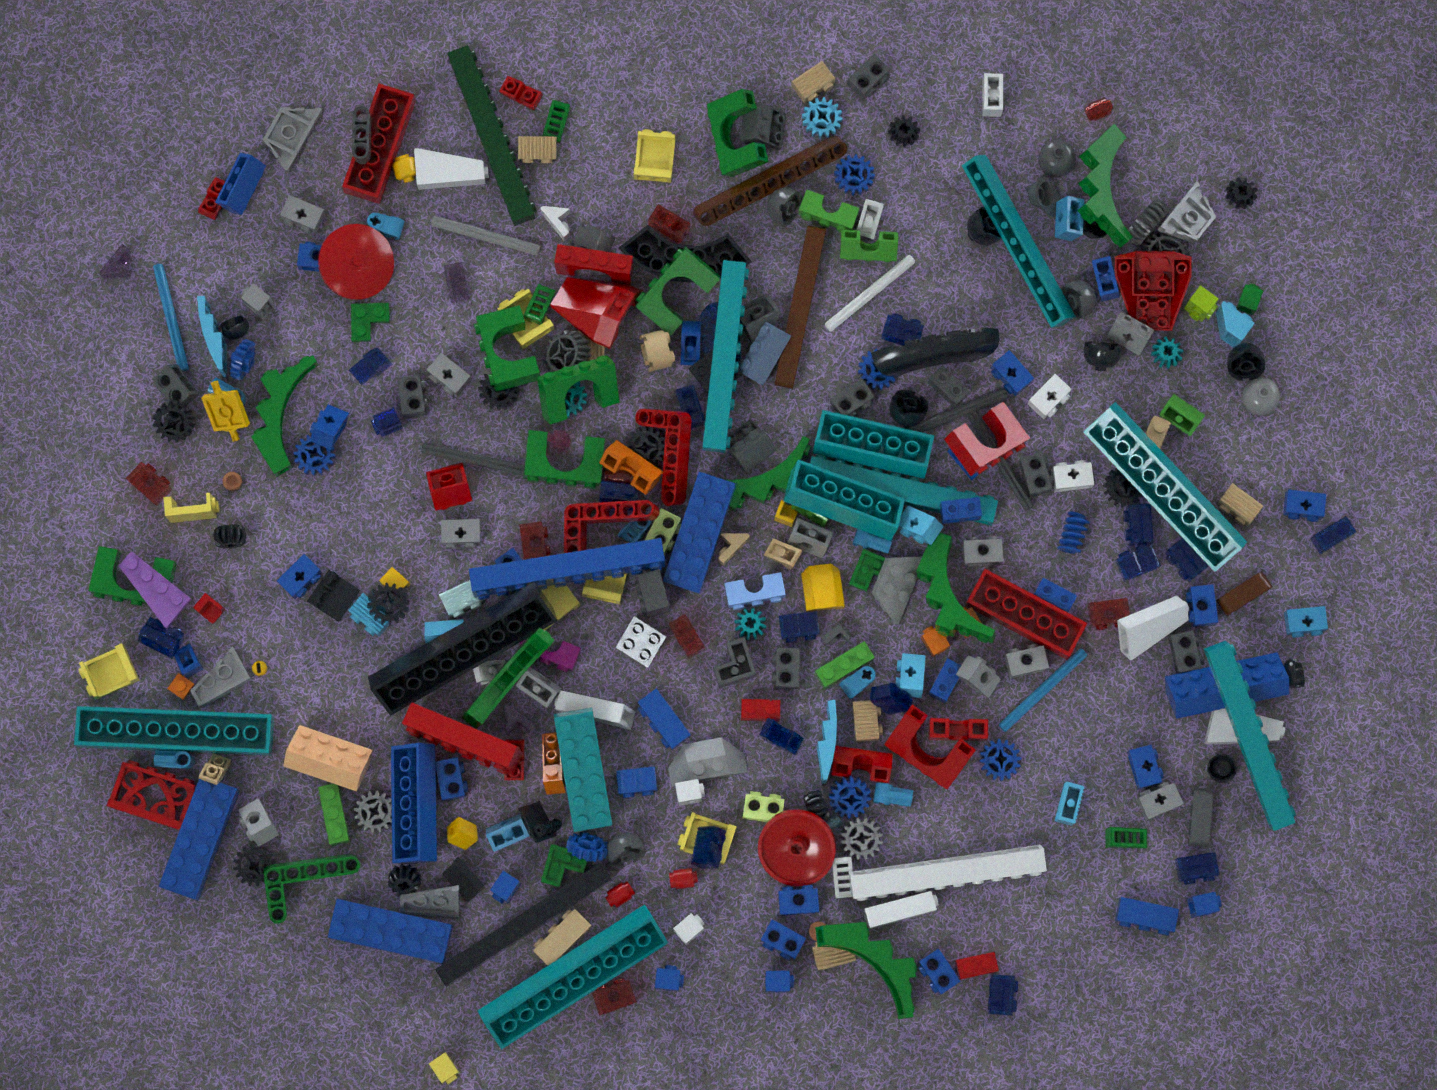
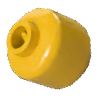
M409 154L396 157L392 163L396 179L399 181L403 180L404 183L414 181L416 176L415 158L409 157Z

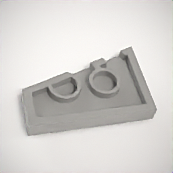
M232 646L228 650L227 655L222 660L220 659L216 666L190 691L201 709L251 681V678Z
M459 885L400 896V913L459 917Z

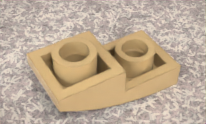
M213 753L209 762L205 763L198 779L217 785L227 772L231 759Z

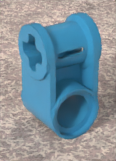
M375 212L368 216V226L376 229L387 238L394 237L395 240L400 239L404 220ZM375 220H378L379 223H377L376 226H373Z
M638 521L629 522L617 536L619 538L622 537L627 543L639 542L652 526V521H648L645 526L638 525Z
M864 666L838 685L851 700L874 681L875 671L872 667ZM863 671L866 673L871 672L870 680L862 678Z

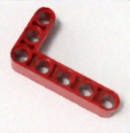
M639 409L635 415V420L639 425L666 428L661 500L667 506L682 505L686 500L691 416L686 412Z
M648 500L570 504L564 512V553L573 552L575 548H578V551L586 550L587 524L652 521L659 516V507ZM651 506V512L646 515V509ZM633 507L632 514L627 515L628 509ZM615 508V513L609 516L610 510ZM596 509V515L591 517V512ZM578 510V516L573 518V513ZM578 529L577 536L573 537V531Z

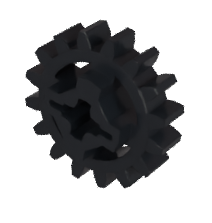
M484 374L485 380L479 381L483 386L478 387V391L483 392L479 394L480 399L485 398L483 404L490 403V409L496 406L499 411L501 406L507 409L508 403L514 405L512 399H518V395L515 393L520 392V389L512 387L511 390L508 388L496 393L494 385H490L488 375ZM486 389L492 392L491 398L487 395Z
M169 401L168 406L163 403L161 408H157L156 414L153 416V420H155L153 427H158L156 434L161 432V439L166 436L168 437V442L174 438L177 443L179 438L184 441L187 435H191V429L195 426L192 423L195 417L190 416L192 410H185L187 405L181 407L179 401H177L176 405ZM184 421H186V427H185V429L183 428V427H184V424H183Z
M647 426L643 427V431L637 428V434H630L633 439L627 440V443L630 444L628 448L635 453L639 452L642 454L643 458L653 463L654 466L658 465L657 460H664L662 455H664L665 443L663 441L665 437H660L662 431L655 432V427H651L648 430ZM642 435L640 443L636 444L637 439ZM645 444L654 446L649 450H647L646 448H640ZM655 450H659L657 455L652 458Z
M1115 468V471L1111 470L1109 472L1110 476L1107 475L1105 477L1107 483H1104L1103 487L1107 488V490L1104 492V495L1109 494L1108 501L1113 499L1115 506L1121 503V508H1124L1127 503L1131 507L1133 502L1138 503L1140 501L1139 498L1143 497L1117 468ZM1120 475L1119 481H1113L1116 476ZM1135 492V494L1133 495V497L1128 498V496L1130 495V493Z
M385 583L384 588L380 584L378 585V591L372 589L373 596H368V601L370 602L367 603V608H372L369 614H375V621L381 619L382 625L385 621H388V624L391 625L393 620L399 623V617L405 618L404 612L409 611L407 607L409 600L406 599L407 593L402 594V587L396 589L395 583L392 587ZM387 598L391 604L390 610H388V606L386 604ZM400 608L397 613L393 614L396 609Z
M250 844V849H246L243 846V853H236L239 859L233 860L237 864V866L233 867V870L239 871L236 874V878L241 876V883L247 880L248 886H251L252 882L259 886V881L264 883L263 864L266 862L268 865L276 863L275 860H270L273 853L267 854V847L262 850L258 845L256 848H253V845ZM252 852H257L262 855L260 857L253 856ZM245 857L247 863L241 868L242 859ZM250 858L255 863L259 862L258 871L254 867L250 868ZM268 873L267 877L272 878V875ZM247 874H255L257 878L248 877Z

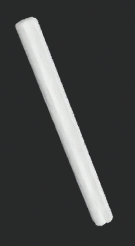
M907 255L825 323V327L830 332L837 328L915 263L914 258L911 255Z

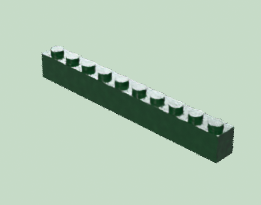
M467 45L448 52V59L513 225L516 226L535 219L536 207L533 201L529 202V189L527 184H522L521 179L524 178L520 167L516 168L514 162L517 159L514 151H510L508 148L510 141L507 134L503 135L501 128L504 126L501 118H497L495 115V111H497L494 100L490 101L488 97L491 94L487 83L483 84L481 78L484 75L481 67H477L475 61H477L475 51H470Z

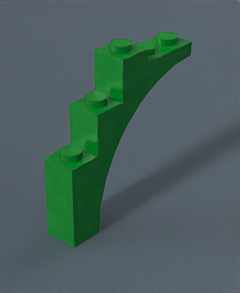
M1113 124L1079 156L1091 171L1078 184L1091 198L1077 211L1089 224L1096 221L1099 227L1120 248L1133 236L1122 223L1111 194L1110 171L1113 158L1119 146L1127 138Z
M313 355L303 357L299 364L294 367L289 366L285 368L281 375L277 369H270L263 373V377L260 378L271 398L261 400L255 408L267 427L256 429L251 438L276 478L293 468L286 455L283 443L282 423L284 411L289 397L298 383L309 372L319 366Z
M803 436L787 459L768 472L747 479H724L737 484L729 510L736 512L737 508L741 509L745 501L743 495L765 504V501H770L774 490H771V488L785 493L790 472L798 459L802 460L803 455L807 456L811 449V445H809L810 439Z
M939 533L932 545H927L916 570L917 577L922 582H932L926 595V603L932 609H941L935 623L936 631L945 637H954L956 631H958L961 635L967 637L969 635L974 636L980 642L993 643L996 637L995 630L981 624L970 616L959 604L952 592L947 576L948 556L952 547V537Z
M538 628L529 638L525 639L515 653L503 664L494 678L485 685L461 718L473 728H479L519 678L554 642L550 633Z
M866 922L815 927L817 947H832L845 950L863 959L875 969L889 988L896 1005L898 1019L914 1017V1004L911 999L912 985L909 982V978L916 977L917 965L914 962V957L892 959L893 947L890 944V940L868 941L869 928Z

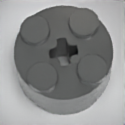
M581 223L572 245L574 247L610 252L616 238L613 235L609 238L606 236V231L588 224L585 227L584 223Z

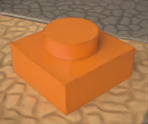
M178 673L167 689L184 700L195 684Z

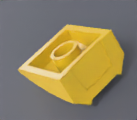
M831 563L808 566L801 573L806 613L829 609H844L845 604L839 569Z

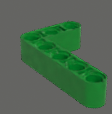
M349 853L268 865L264 869L263 875L270 920L275 924H280L287 917L283 884L354 874L360 869L358 857ZM350 859L356 861V865L353 868L346 867V862ZM330 862L337 864L336 869L333 871L326 869L327 864ZM310 865L317 867V871L313 874L306 871ZM296 868L298 872L295 876L287 875L288 869ZM272 870L278 873L275 879L267 877V874ZM278 890L281 894L278 898H271L270 892ZM280 909L283 911L281 917L276 918L272 915L273 911Z

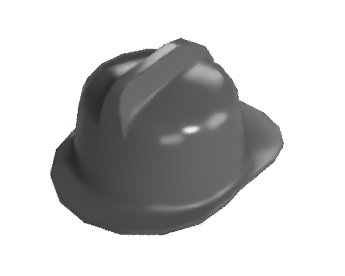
M1042 176L1037 182L1025 188L1029 201L1033 206L1041 207L1048 215L1056 216V202L1061 200V196L1048 178Z

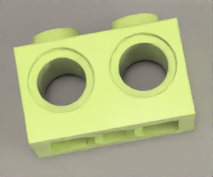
M661 508L659 516L655 519L645 540L663 537L666 540L662 545L665 555L666 551H671L675 543L672 539L675 534L678 535L682 519ZM666 520H671L674 522V526L666 528L663 523Z
M750 791V794H746L743 819L768 822L773 816L783 812L785 799H781V796L776 794H769V797L761 796L762 793ZM751 801L759 803L760 808L757 811L750 810L748 805ZM770 804H777L779 811L775 814L768 811Z

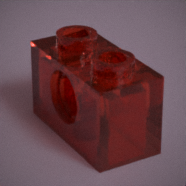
M659 204L648 219L650 227L678 244L683 242L690 231V223Z
M140 462L126 479L155 506H158L164 499L163 497H166L172 489L169 486L171 482L163 475L158 477L155 474L157 470L149 463L145 465L143 462ZM155 479L153 486H146L147 480Z
M542 521L519 524L524 560L551 556L550 546L545 544V538H548L547 526L543 527ZM533 539H539L541 541V544L538 547H532L530 545Z
M1127 598L1091 602L1087 605L1090 627H1096L1097 631L1105 630L1107 626L1115 625V628H1118L1117 620L1130 615ZM1107 610L1113 612L1114 618L1107 619L1104 612Z
M686 614L669 623V628L687 659L705 650V646Z
M624 978L613 981V986L606 987L605 984L592 993L599 1016L637 1003L629 980L625 981ZM613 990L619 993V999L615 1002L608 999V994Z

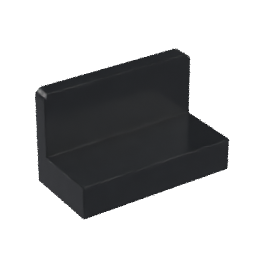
M459 857L443 872V875L453 886L459 885V893L467 902L485 888Z

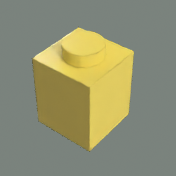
M446 1052L429 1063L442 1084L445 1082L450 1084L458 1078L456 1075L460 1072Z

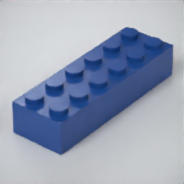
M698 472L663 582L701 593L737 486L736 483Z
M1277 652L1236 661L1242 666L1243 673L1241 676L1243 681H1247L1250 688L1248 695L1250 698H1253L1254 702L1289 695V676ZM1210 667L1165 676L1166 695L1176 719L1225 708Z
M412 743L391 746L392 863L417 864L436 862L435 744Z
M199 779L158 887L199 901L240 790L220 782L215 785Z
M337 899L328 938L444 964L453 925Z

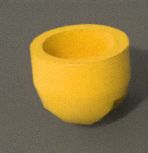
M259 660L253 663L252 672L256 676H263L267 673L268 667L265 662ZM258 663H260V669H261V672H260V673H258V669H257V664H258Z

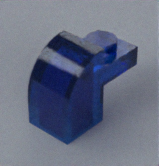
M374 348L364 354L363 358L349 369V372L362 386L375 374L377 377L382 374L392 363L379 348Z
M767 718L759 734L763 737L764 741L793 755H796L804 739L795 731L781 726L770 718Z

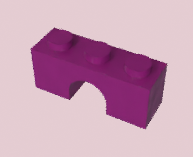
M563 641L557 651L549 652L545 650L538 657L540 658L539 662L548 666L550 663L555 664L558 670L565 673L568 670L573 672L581 653V648Z

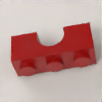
M930 718L928 721V740H988V719L955 721L949 720V718Z
M835 746L831 775L849 778L853 770L862 769L870 774V781L889 783L893 754Z

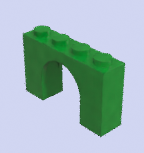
M740 89L707 104V114L711 122V132L714 137L715 150L718 154L719 168L722 175L734 177L769 162L765 144L753 142L736 149L731 141V128L735 120L757 109L753 91Z
M686 246L683 250L679 248L676 251L671 264L666 263L660 270L662 274L658 279L654 277L648 284L650 288L647 292L642 291L636 298V301H638L636 307L661 329L668 332L670 336L683 322V318L664 301L662 295L664 285L674 277H686L708 293L720 280V275Z
M520 305L476 316V323L473 324L476 335L480 334L481 340L478 343L481 352L484 351L486 355L483 360L485 368L490 369L491 374H488L490 385H494L495 390L500 391L537 381L540 372L535 356L516 361H507L498 357L493 350L494 344L500 337L525 330V320Z
M607 355L599 356L590 361H582L577 365L563 367L561 370L547 372L537 377L542 417L550 425L567 420L566 394L572 385L582 380L592 381L595 401L602 408L620 403L615 363Z
M528 431L523 479H527L528 482L538 483L539 480H542L551 485H557L560 482L565 483V486L576 487L578 484L584 485V488L595 489L596 486L601 484L602 465L599 462L604 453L605 438L586 436L583 443L580 466L572 471L563 472L553 468L547 460L548 432Z
M99 546L88 591L93 594V597L104 599L107 596L112 597V601L119 603L127 600L131 601L130 604L142 607V604H147L137 590H124L118 585L116 571L121 552L118 549ZM155 557L153 569L173 583L177 563L173 560Z

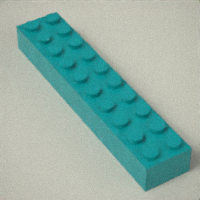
M1116 402L1083 431L1214 572L1245 546L1247 541Z
M77 706L74 745L78 748L272 756L274 716L272 714Z
M644 904L477 1010L502 1050L668 944V941Z

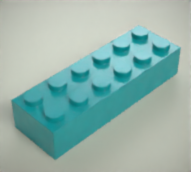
M822 410L813 453L925 479L935 435Z
M798 459L790 472L783 501L891 541L899 528L905 499Z
M590 707L554 714V721L573 830L577 832L611 826L612 818L593 709Z

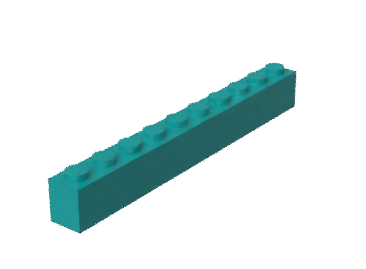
M986 155L974 156L961 165L1050 327L1063 326L1076 317L988 157Z
M723 260L702 446L703 451L725 453L726 448H730L731 437H728L727 433L728 429H732L733 418H729L730 410L734 411L735 399H731L732 392H736L737 380H733L734 373H738L739 362H736L735 359L736 354H740L741 343H737L738 335L742 336L743 324L739 323L740 317H744L745 306L741 304L742 298L746 299L747 287L743 286L744 280H748L749 269L746 268L745 262Z
M822 455L811 457L810 464L904 498V505L940 513L941 501L980 497L982 517L974 522L990 526L993 524L998 500H994L993 496L983 495L981 497L977 496L975 492L968 490L960 492L952 486L943 488L939 487L938 483L930 481L922 483L920 479L909 477V479L901 478V475L897 473H890L889 475L876 468L868 470L864 469V466L860 464H853L851 466L845 464V461L838 459L830 461Z
M1222 641L1205 648V655L1269 827L1276 831L1296 823L1294 820L1296 816L1295 810L1292 805L1289 806L1287 801L1290 798L1288 791L1285 787H1282L1280 782L1283 780L1279 770H1276L1274 765L1276 758L1273 752H1269L1267 746L1270 745L1269 739L1261 730L1263 723L1261 718L1255 714L1256 704L1253 698H1250L1248 695V691H1250L1249 685L1246 680L1243 681L1241 676L1243 673L1242 666L1239 662H1236L1234 657L1237 655L1234 645H1230L1227 641Z

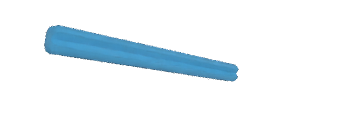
M156 264L153 266L176 363L184 372L189 370L165 269L163 264Z
M1080 648L1001 721L999 727L1004 732L1011 728L1087 657V653Z

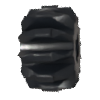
M902 115L901 120L895 117V123L890 122L889 125L891 129L888 130V134L892 135L890 140L895 141L897 139L896 146H899L900 142H902L904 148L907 146V142L913 145V140H918L919 138L917 135L920 133V128L917 127L918 122H912L911 116L908 120L905 119V115ZM902 128H905L906 134H903Z
M1239 177L1236 178V182L1231 180L1230 186L1226 187L1225 191L1228 194H1226L1225 198L1231 199L1229 205L1236 203V209L1240 205L1243 209H1246L1247 205L1252 206L1253 200L1257 199V195L1254 194L1257 192V188L1252 187L1253 181L1247 183V177L1244 178L1243 182ZM1244 191L1245 194L1241 196L1238 192Z
M237 524L218 526L214 529L213 534L215 545L223 549L241 547L246 543L247 539L245 528Z
M820 790L811 791L804 795L803 800L807 811L816 814L824 821L830 819L829 809Z
M401 863L400 867L394 866L393 870L389 873L388 885L392 888V893L398 892L399 896L401 894L415 893L421 886V873L418 872L417 867L411 868L410 864L404 866Z

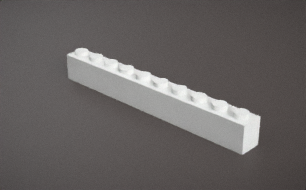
M1041 845L848 873L853 899L864 901L871 896L884 898L892 893H895V895H905L907 891L913 890L918 893L925 892L927 888L940 890L948 885L961 887L969 882L981 884L984 883V880L990 879L992 881H1002L1003 877L1011 876L1012 879L1021 878L1024 874L1038 876L1047 870L1044 848Z

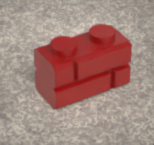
M742 699L741 721L780 722V700Z
M995 952L955 960L960 980L999 971Z

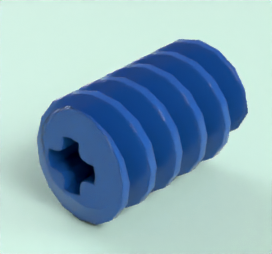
M1069 511L1067 514L1070 517L1066 518L1065 522L1067 524L1063 526L1066 532L1061 533V537L1064 539L1059 540L1058 543L1061 546H1058L1057 549L1070 554L1081 553L1077 546H1083L1084 543L1079 541V539H1085L1086 537L1081 532L1088 531L1083 525L1090 524V522L1084 515Z

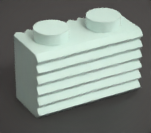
M470 580L439 594L449 617L454 616V618L464 615V611L469 608L475 610L481 607L482 602H484V600H478V597H474Z

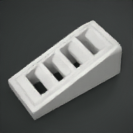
M835 858L832 865L835 898L852 897L851 888L850 891L839 892V888L850 887V883L838 884V880H848L849 875H837L838 872L853 871L852 858ZM848 863V867L837 868V864Z

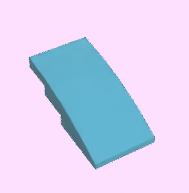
M197 296L199 318L207 347L223 378H228L226 339L219 332L216 318L213 314H210V304L206 297Z
M835 700L827 701L828 720L823 721L821 725L823 741H818L816 746L822 784L827 782L836 745L837 714Z

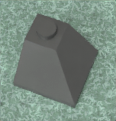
M765 294L743 305L745 306L744 317H740V324H743V330L751 343H754L764 323L768 322L775 326L781 312L768 294Z

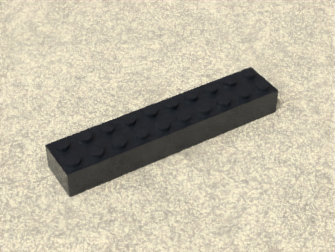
M533 582L368 676L370 690L391 716L409 706L411 702L418 701L529 638L538 628L543 630L557 622L555 610L536 582Z

